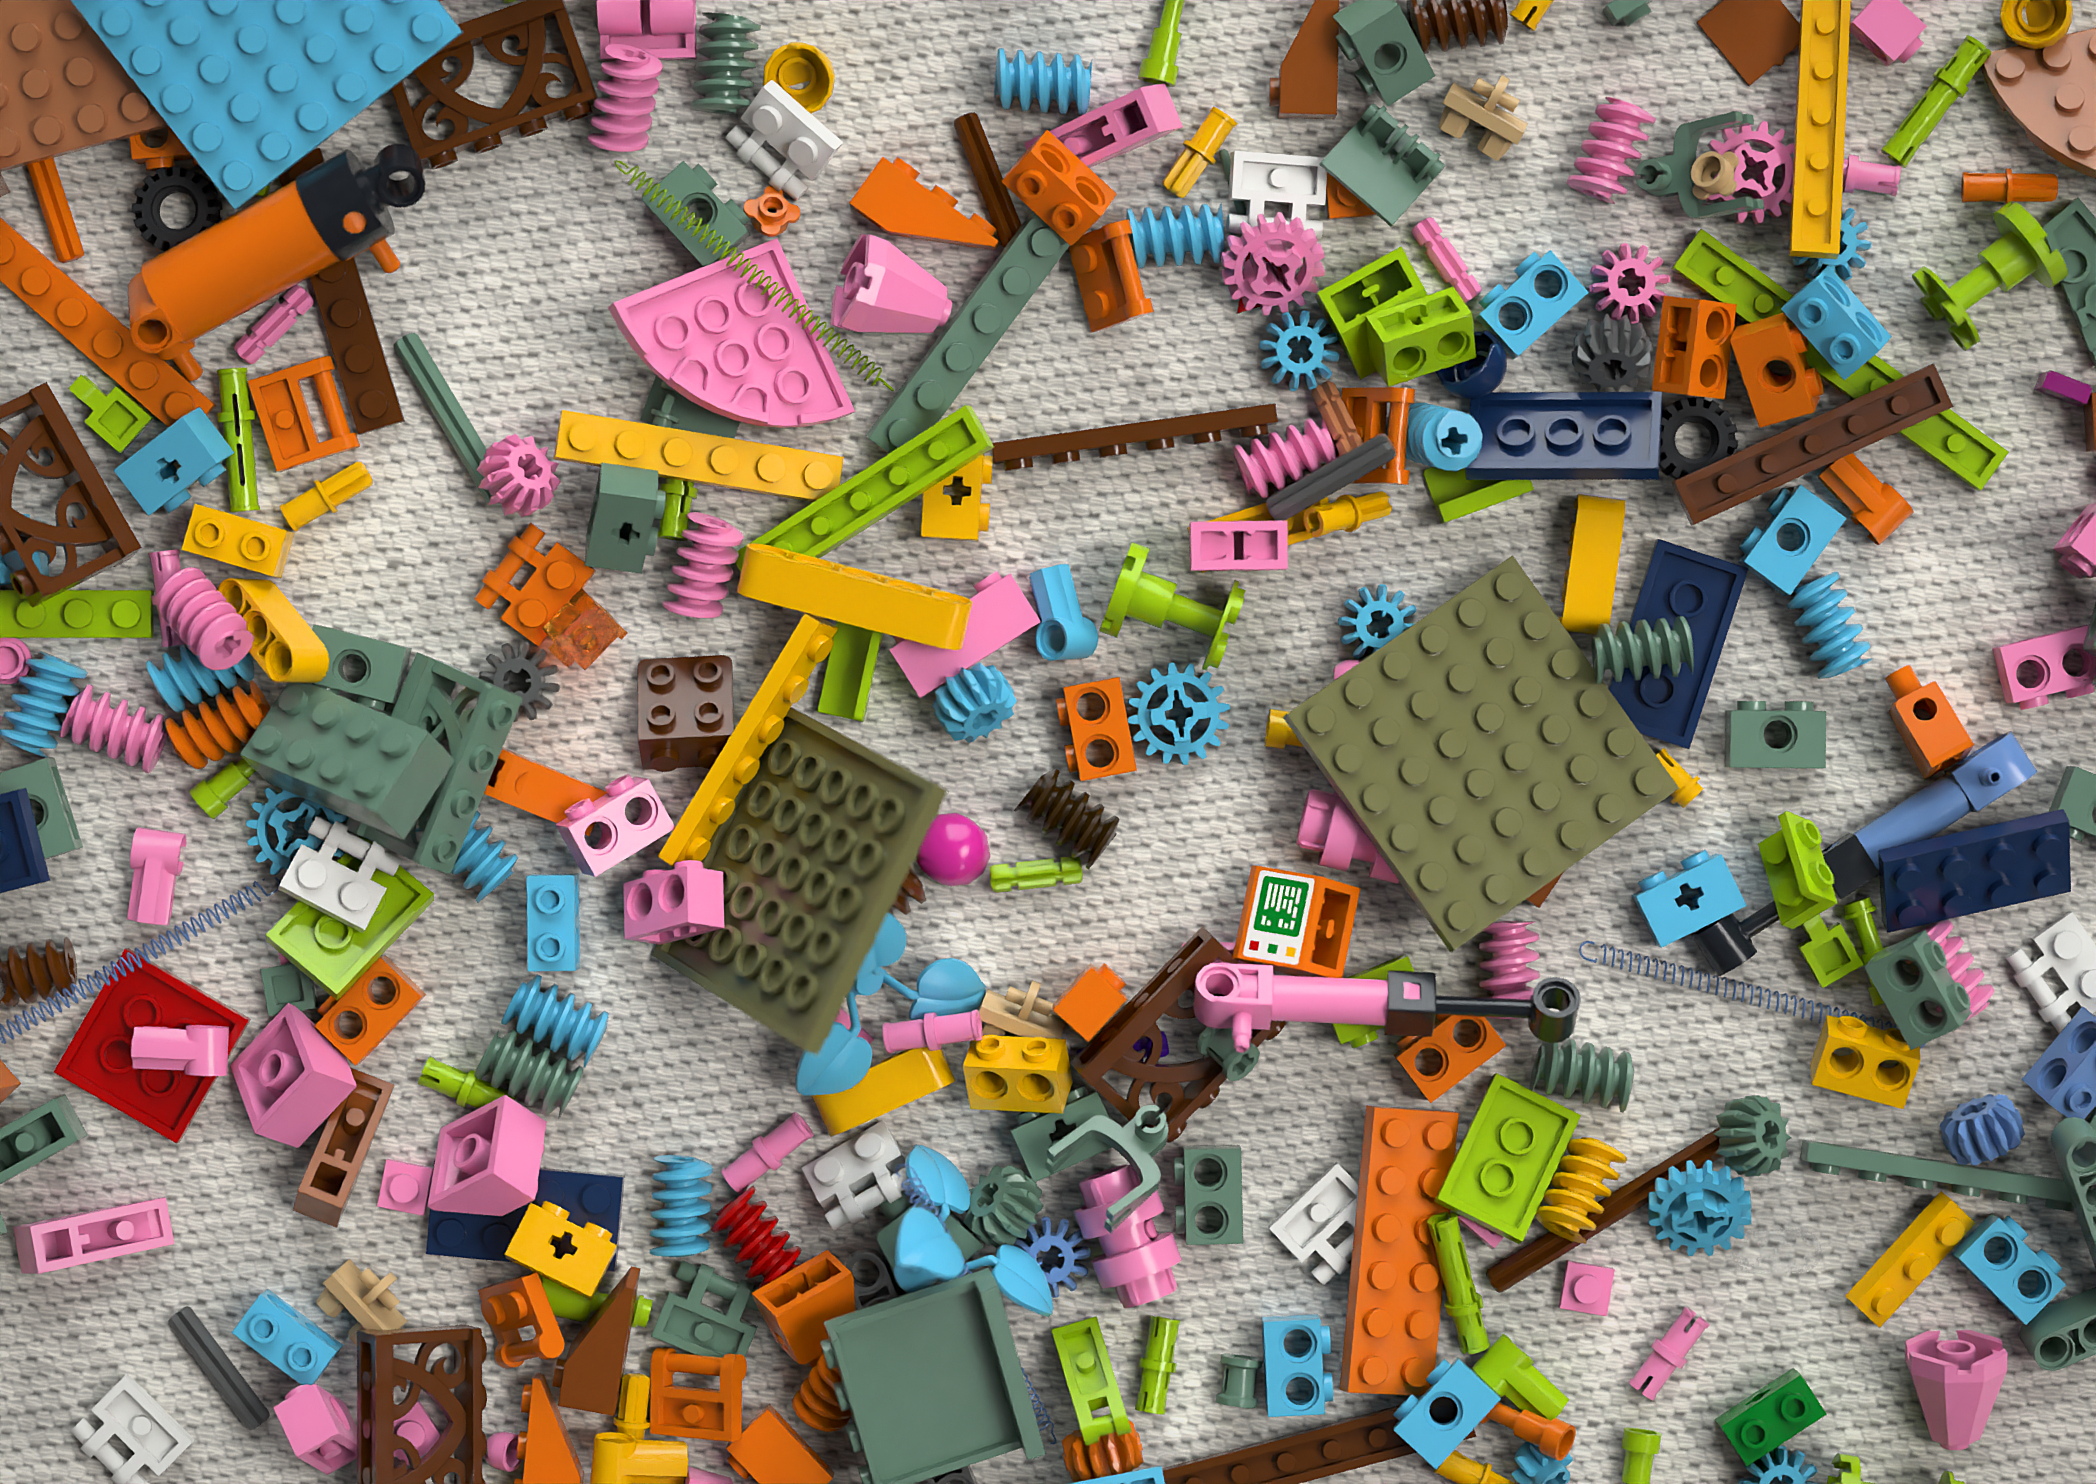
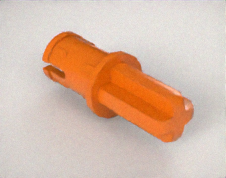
M2006 168L2005 173L1962 172V203L2004 202V205H2006L2010 201L2052 202L2058 194V180L2055 174L2012 173L2011 168Z

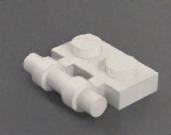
M773 80L763 86L741 116V119L754 130L752 135L750 136L739 125H736L725 137L738 150L736 155L746 164L752 162L770 178L768 183L778 192L784 190L796 202L809 188L795 176L800 170L811 181L814 180L843 144L839 138ZM767 142L786 158L783 164L764 148Z
M1246 151L1231 152L1228 200L1247 201L1246 215L1228 214L1226 232L1243 234L1240 226L1243 221L1252 228L1257 226V216L1259 214L1264 215V203L1288 204V218H1284L1286 224L1289 225L1294 218L1298 217L1302 221L1304 230L1312 228L1317 239L1321 240L1323 222L1306 220V206H1325L1327 171L1319 165L1325 157ZM1275 217L1265 218L1267 223L1274 222Z
M316 816L308 833L325 841L318 853L301 844L278 890L364 933L387 889L370 880L375 869L377 868L393 877L402 860L385 852L386 847L377 844L376 841L370 844L347 832L349 827L335 821L333 825ZM337 849L363 861L358 872L332 860Z
M2071 911L2031 938L2041 952V955L2033 961H2030L2021 947L2006 957L2016 972L2013 974V978L2021 988L2026 986L2040 1006L2037 1011L2045 1023L2051 1022L2059 1034L2072 1020L2066 1010L2074 1003H2077L2080 1009L2082 1006L2085 1007L2092 1014L2096 1012V945ZM2050 968L2053 969L2066 988L2057 996H2055L2042 977L2043 973Z
M884 1120L802 1167L818 1202L825 1211L840 1203L839 1207L825 1214L834 1231L849 1222L852 1225L866 1218L864 1213L888 1200L889 1203H892L902 1197L901 1191L905 1189L901 1188V1184L908 1180L906 1167L898 1171L900 1177L896 1173L892 1175V1172L896 1170L898 1165L906 1164V1159ZM875 1182L878 1183V1184L874 1185L873 1187L869 1188L868 1190L864 1191L863 1193H861V1194H859V1195H857V1196L855 1197V1194H856V1193H858V1192H860L861 1190L867 1188L868 1186L872 1185V1184L875 1183ZM906 1182L903 1187L910 1185V1182Z
M1338 1162L1330 1167L1268 1226L1301 1263L1315 1250L1324 1258L1311 1271L1323 1285L1337 1273L1341 1276L1351 1267L1348 1262L1352 1259L1354 1231L1336 1248L1326 1240L1346 1220L1355 1229L1359 1184Z
M128 1374L91 1409L104 1422L97 1431L84 1418L70 1431L83 1444L80 1449L89 1458L95 1456L114 1474L111 1479L116 1484H150L138 1472L144 1464L160 1476L195 1441ZM114 1434L135 1453L128 1461L107 1442Z

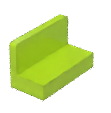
M1431 467L1423 472L1441 524L1534 490L1531 480H1467L1465 467L1457 471H1447Z
M837 621L836 627H838V630L833 637V647L829 655L817 712L864 722L883 633Z

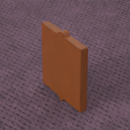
M1722 0L1696 22L1748 86L1753 84L1774 65L1782 66L1785 62L1784 57L1799 45L1800 23L1781 0Z

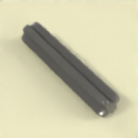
M1378 434L1271 495L1266 500L1269 513L1276 521H1285L1393 460L1396 457V450L1392 441L1385 434Z
M187 1306L171 1316L168 1320L169 1326L248 1430H253L265 1422L270 1416L269 1411L195 1312Z

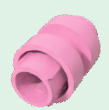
M1315 789L1309 790L1301 816L1296 845L1320 852L1318 865L1347 872L1351 858L1370 863V878L1398 884V878L1336 791H1334V794Z
M1130 1163L1079 1181V1188L1085 1205L1076 1209L1074 1213L1083 1239L1098 1237L1104 1254L1092 1260L1101 1289L1115 1287L1123 1308L1139 1306L1176 1291L1177 1283L1171 1266L1179 1263L1182 1258L1173 1233L1165 1232L1158 1234L1152 1217L1164 1211L1158 1191L1156 1190L1110 1233L1104 1227L1105 1220L1107 1219L1106 1210L1141 1184L1136 1171Z

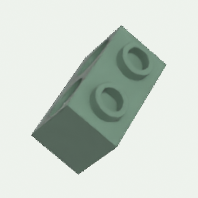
M1926 930L1877 952L1864 966L1911 1050L1960 1028L1972 1013L1970 1010V999L1965 988L1959 982H1954L1946 967L1947 959L1942 947L1938 942L1931 941ZM1901 959L1913 961L1918 966L1920 975L1908 973L1903 968ZM1925 1001H1932L1938 1004L1943 1011V1016L1932 1015L1926 1009Z
M1240 1145L1183 1146V1157H1174L1175 1186H1184V1205H1175L1176 1233H1185L1186 1245L1243 1244L1242 1160ZM1206 1158L1214 1159L1221 1165V1174L1212 1183H1202L1194 1176L1196 1164ZM1205 1206L1216 1207L1222 1213L1221 1224L1211 1231L1202 1230L1195 1223L1197 1212Z

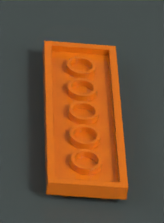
M1366 1105L1339 1390L1347 1393L1413 1394L1422 1396L1431 1386L1425 1379L1435 1369L1443 1280L1427 1220L1438 1213L1449 1212L1450 1214V1209L1434 1202L1455 1157L1459 1121L1458 1112Z

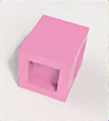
M1871 0L1850 23V32L1886 66H1889L1897 58L1904 64L1921 47L1924 42L1917 36L1927 26L1899 0Z

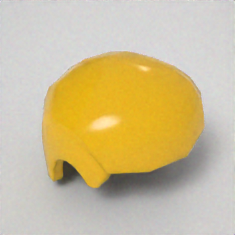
M2003 0L2000 9L2001 24L2005 33L2017 45L2034 50L2053 46L2069 30L2073 20L2071 0ZM2024 7L2026 10L2028 25L2024 22L2022 17V11Z
M790 42L776 49L764 65L763 86L773 80L811 114L822 109L832 96L836 76L832 62L820 49L803 42ZM810 81L809 84L802 89H793L789 87L792 85Z

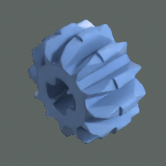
M1987 1094L1978 1099L1973 1097L1971 1101L1965 1104H1958L1956 1110L1946 1113L1944 1120L1939 1125L1943 1134L1941 1138L1946 1150H1949L1953 1159L1962 1165L1970 1163L1977 1166L1983 1161L1989 1160L1992 1162L1998 1156H2006L2008 1150L2018 1147L2021 1143L2020 1140L2025 1135L2022 1126L2023 1120L2019 1110L2015 1109L2013 1102L2008 1099L2007 1095L2000 1094L1996 1096Z
M1044 1216L1041 1222L1043 1233L1038 1234L1035 1227L1030 1225L1027 1229V1235L1032 1241L1029 1243L1022 1238H1017L1014 1246L1021 1248L1036 1260L1043 1270L1048 1283H1050L1052 1298L1059 1297L1057 1282L1062 1280L1070 1291H1074L1077 1288V1284L1070 1276V1272L1079 1276H1087L1088 1268L1083 1264L1074 1262V1260L1088 1258L1091 1256L1090 1248L1087 1247L1073 1249V1246L1083 1239L1081 1230L1075 1231L1068 1238L1064 1236L1069 1227V1220L1063 1218L1059 1222L1057 1232L1051 1231L1050 1217ZM1051 1245L1056 1246L1060 1249L1058 1250V1256H1064L1063 1262L1061 1264L1053 1263L1050 1269L1041 1266L1043 1258H1037V1253L1039 1250L1047 1252Z

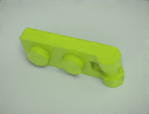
M1097 1316L1052 1329L1051 1331L1085 1446L1099 1442L1098 1437L1117 1432L1118 1436L1131 1433L1130 1424ZM1109 1406L1111 1414L1095 1419L1092 1418L1091 1411Z

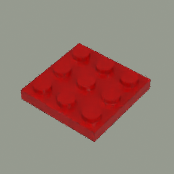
M129 948L124 949L120 956L129 964L126 954L130 952L137 960L135 952ZM138 954L142 964V968H140L129 955L134 973L129 970L122 960L126 977L120 973L116 966L114 967L118 981H115L109 975L110 986L105 983L54 1073L171 1141L179 1143L218 1076L186 1075L184 1070L133 1068L131 1044L134 1028L149 1026L186 1029L188 1025L229 1027V1059L251 1019L150 961V964L147 963ZM118 960V962H117L116 964H117V965L119 966V968L121 969V966H120V963H119V960Z

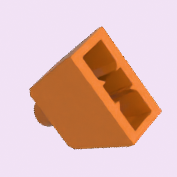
M1910 665L1904 666L1888 675L1885 680L1897 699L1892 704L1888 713L1924 780L1966 758L1974 744L1936 681L1922 687ZM1924 709L1930 714L1931 719L1927 721L1920 720L1914 715L1913 710Z
M829 1250L820 1253L752 1292V1297L779 1346L798 1364L805 1365L809 1363L812 1368L817 1365L820 1356L823 1354L820 1341L829 1339L824 1321L855 1312L853 1274Z

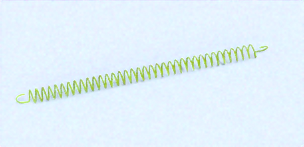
M619 160L614 161L615 166L625 175L630 174L634 169H636L628 185H631L637 178L644 174L641 181L637 185L635 191H638L645 183L651 180L646 190L644 191L642 197H645L653 188H655L658 185L656 191L649 200V203H651L661 193L664 192V195L662 196L656 208H659L663 203H665L669 198H671L663 214H666L672 207L679 203L670 220H673L680 212L686 209L677 226H680L689 216L693 214L691 220L684 229V232H686L697 221H699L698 226L691 235V237H694L699 231L706 227L698 243H701L708 235L714 232L705 249H708L717 239L721 237L718 245L712 252V255H714L725 244H727V247L724 250L721 257L719 258V261L722 260L732 250H734V252L729 261L727 262L726 266H729L737 257L742 255L739 262L733 270V272H735L745 262L748 261V264L745 267L742 274L740 275V278H742L748 271L755 267L752 275L747 281V284L750 283L757 275L763 272L754 289H757L766 279L769 278L767 285L761 292V295H763L769 288L776 284L773 292L768 298V301H770L778 292L783 290L781 296L775 304V307L778 306V304L781 303L789 295V300L782 309V312H784L791 304L797 301L794 309L788 316L789 318H791L799 309L804 307L802 313L795 322L796 324L803 317H805L808 313L811 312L807 322L802 327V329H805L812 321L818 318L816 324L814 325L809 335H812L821 325L825 323L816 341H818L825 333L832 329L829 337L823 344V347L826 346L834 337L839 335L830 352H832L838 345L845 341L843 348L837 355V358H839L847 349L852 347L849 355L844 361V364H846V362L858 352L859 355L853 363V365L851 366V369H853L861 360L866 358L863 366L861 367L857 375H860L864 369H866L869 365L873 363L872 368L865 377L864 381H866L874 372L880 369L877 377L875 378L871 386H874L875 383L880 380L884 383L883 385H885L891 391H894V389L888 383H886L882 378H879L882 372V368L878 367L874 369V361L866 365L868 361V356H863L862 358H860L861 350H857L853 353L854 344L846 347L847 339H843L839 342L841 334L836 333L832 336L834 332L833 327H830L827 330H825L827 326L826 321L818 325L820 321V316H815L814 318H812L813 310H809L804 314L806 310V304H803L797 308L799 304V299H794L793 301H791L792 293H788L783 297L785 293V287H782L777 290L779 284L778 281L773 282L771 285H769L772 279L771 276H767L762 280L765 271L760 270L756 273L758 268L757 264H754L751 267H749L751 263L750 258L744 260L741 263L744 257V253H739L735 256L737 247H733L730 250H728L730 246V241H726L722 245H720L723 240L722 235L716 237L713 240L716 234V230L714 229L707 233L709 224H705L702 227H700L702 223V218H698L694 222H692L695 217V212H691L685 217L688 211V206H685L678 211L681 205V201H676L674 204H672L674 195H670L666 199H664L667 194V189H663L657 194L660 188V183H656L650 188L653 182V177H650L643 182L646 176V172H641L636 176L639 170V166H634L626 173L617 165L616 162L624 165L627 169L629 168V166H627L625 163Z

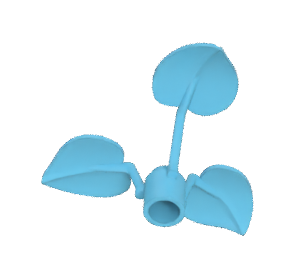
M888 912L876 936L875 943L868 952L854 980L853 988L846 997L851 1021L850 1029L848 1030L839 1022H834L831 1033L824 1041L818 1056L803 1050L796 1070V1090L798 1093L807 1096L839 1093L858 1084L868 1072L872 1061V1048L864 1038L857 1037L860 1033L861 1025L855 1000L856 995H872L881 988L882 983H886L906 998L914 1000L909 1010L910 1020L923 1019L925 1013L935 1012L937 1016L972 1012V1010L978 1008L983 1000L986 986L970 965L954 958L940 959L927 966L917 979V990L909 989L891 977L881 966L891 965L902 957L906 947L907 936L902 924Z
M915 1144L912 1151L907 1155L906 1165L911 1166L918 1178L922 1180V1185L926 1187V1193L930 1195V1200L934 1202V1206H939L938 1214L941 1215V1221L945 1222L950 1210L963 1214L970 1205V1192L962 1173L944 1155L926 1146ZM906 1166L908 1179L916 1178L912 1169ZM917 1180L912 1186L920 1185V1181ZM921 1187L916 1193L924 1192V1189ZM925 1194L922 1199H928V1196ZM918 1207L910 1209L904 1215L899 1227L896 1244L894 1276L900 1287L909 1294L930 1287L938 1279L943 1283L963 1274L965 1271L962 1272V1270L966 1269V1266L963 1265L960 1249L951 1240L950 1234L944 1231L939 1217H936L928 1210ZM1004 1244L997 1249L996 1257L987 1255L966 1263L970 1271L984 1266L992 1267V1275L999 1290L1018 1305L1042 1316L1050 1317L1053 1314L1052 1296L1046 1276L1036 1260L1021 1248Z

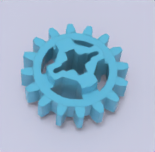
M1174 662L1168 664V675L1162 676L1155 668L1150 670L1154 682L1148 685L1145 682L1138 681L1136 686L1143 693L1141 699L1129 698L1128 700L1130 705L1138 708L1137 715L1127 718L1128 723L1139 724L1141 728L1133 736L1134 741L1147 739L1150 744L1145 753L1150 756L1157 749L1162 750L1163 763L1166 764L1170 762L1173 754H1179L1183 765L1188 764L1189 753L1193 751L1201 759L1206 758V751L1203 746L1208 742L1218 747L1221 742L1214 735L1216 729H1228L1229 727L1228 723L1219 719V713L1229 710L1230 705L1218 703L1216 699L1224 691V688L1217 686L1210 689L1207 683L1212 674L1207 671L1200 678L1195 677L1194 664L1191 663L1187 665L1184 673H1178ZM1183 682L1190 683L1201 690L1208 701L1196 703L1185 695ZM1166 684L1167 697L1159 708L1147 709L1148 702L1153 693ZM1175 690L1182 706L1190 707L1192 711V717L1184 719L1182 737L1179 735V728H1176L1174 720H1166L1165 711L1173 708ZM1210 718L1204 734L1191 743L1190 730L1199 719ZM1162 725L1169 730L1173 736L1174 746L1159 740L1152 733L1149 726Z
M268 787L264 792L269 801L266 804L262 802H253L252 807L260 815L258 819L246 821V826L257 829V836L247 840V843L250 846H261L263 851L258 854L255 860L261 863L270 859L273 862L270 874L277 875L283 868L288 870L301 844L320 851L325 842L309 833L308 838H297L294 843H291L294 831L288 827L290 821H300L303 816H306L304 829L309 831L314 819L320 815L322 809L326 813L329 823L333 825L335 821L340 823L346 822L349 817L341 813L338 814L336 811L307 799L301 803L298 810L288 812L278 806L290 798L300 796L282 789L281 793H278L272 787ZM268 825L276 829L279 840L276 848L273 847L270 841ZM337 849L334 856L342 857L346 852Z
M1692 1160L1686 1162V1171L1680 1172L1671 1166L1668 1168L1669 1180L1656 1178L1655 1191L1648 1194L1649 1225L1655 1226L1656 1238L1658 1240L1669 1237V1247L1671 1250L1674 1251L1681 1245L1687 1246L1688 1256H1693L1697 1248H1704L1705 1253L1708 1256H1712L1713 1246L1719 1244L1725 1250L1731 1249V1236L1738 1239L1744 1238V1225H1751L1752 1221L1750 1191L1744 1190V1179L1741 1176L1731 1179L1730 1167L1724 1166L1716 1172L1713 1171L1712 1161L1707 1160L1702 1169H1696Z

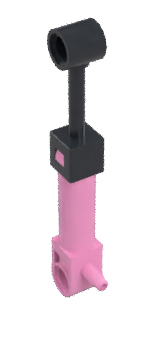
M1218 962L1203 967L1197 974L1193 1009L1197 1019L1207 1027L1216 1029L1232 1028L1234 1049L1238 1052H1246L1249 1049L1252 1029L1270 1030L1271 1020L1384 1025V1035L1431 1037L1433 1035L1436 1014L1528 1018L1529 1029L1535 1037L1544 1042L1558 1043L1568 1039L1574 1032L1581 997L1579 990L1572 982L1559 977L1546 978L1540 981L1534 988L1533 995H1530V1000L1437 996L1436 974L1433 972L1388 971L1387 980L1273 975V965ZM1212 994H1221L1225 997H1216ZM1550 1008L1557 1009V1010H1559L1560 1012L1551 1011V1010H1549V1009H1550Z

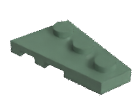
M2078 197L2042 226V228L2048 235L2044 238V241L2048 245L2050 253L2058 249L2067 266L2068 276L2060 281V284L2093 366L2096 369V217Z

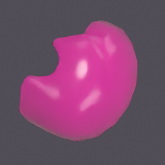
M958 813L938 814L919 848L916 862L924 873L942 885H968L984 873L990 859L987 835L981 827L968 817Z

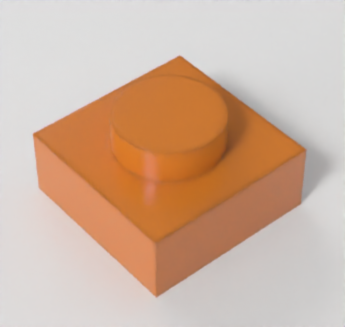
M1327 172L1326 198L1329 220L1376 215Z

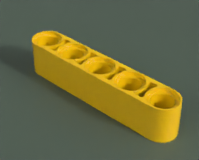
M758 543L747 544L737 588L739 594L748 598L949 650L962 649L973 604L970 599L954 593Z

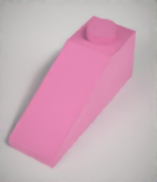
M1163 83L1141 87L1050 132L1087 167L1091 168L1153 142L1183 126L1166 84ZM1040 136L1025 142L1026 149L1028 150Z
M166 1197L66 1215L13 1227L21 1273L40 1274L174 1244Z

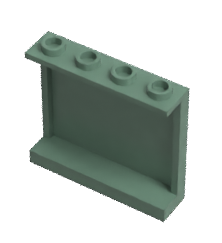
M989 1268L824 1321L829 1339L820 1341L828 1368L837 1367L841 1381L833 1383V1387L841 1411L850 1409L854 1422L845 1425L853 1452L862 1451L866 1465L858 1467L862 1484H914L1020 1448L1023 1449L1027 1460L1046 1455L1000 1290Z

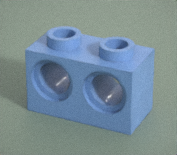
M2083 1006L2022 1078L2039 1096L2067 1118L2078 1117L2085 1119L2096 1106V1016Z

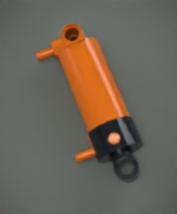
M392 144L378 152L374 165L365 169L352 151L346 149L297 176L295 181L143 263L141 272L135 275L128 284L130 331L134 345L141 351L157 353L161 360L173 359L188 381H195L203 373L202 367L190 352V349L196 347V339L341 260L347 261L369 249L385 273L395 272L400 267L401 262L385 240L395 233L392 217L387 207L406 208L414 205L422 198L426 182L419 154L408 145ZM399 171L410 173L408 177L402 180L389 178L393 173Z

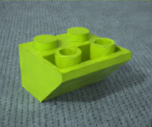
M1401 246L1317 292L1315 299L1333 332L1337 334L1338 341L1361 380L1377 371L1369 358L1365 316L1426 296L1427 293Z

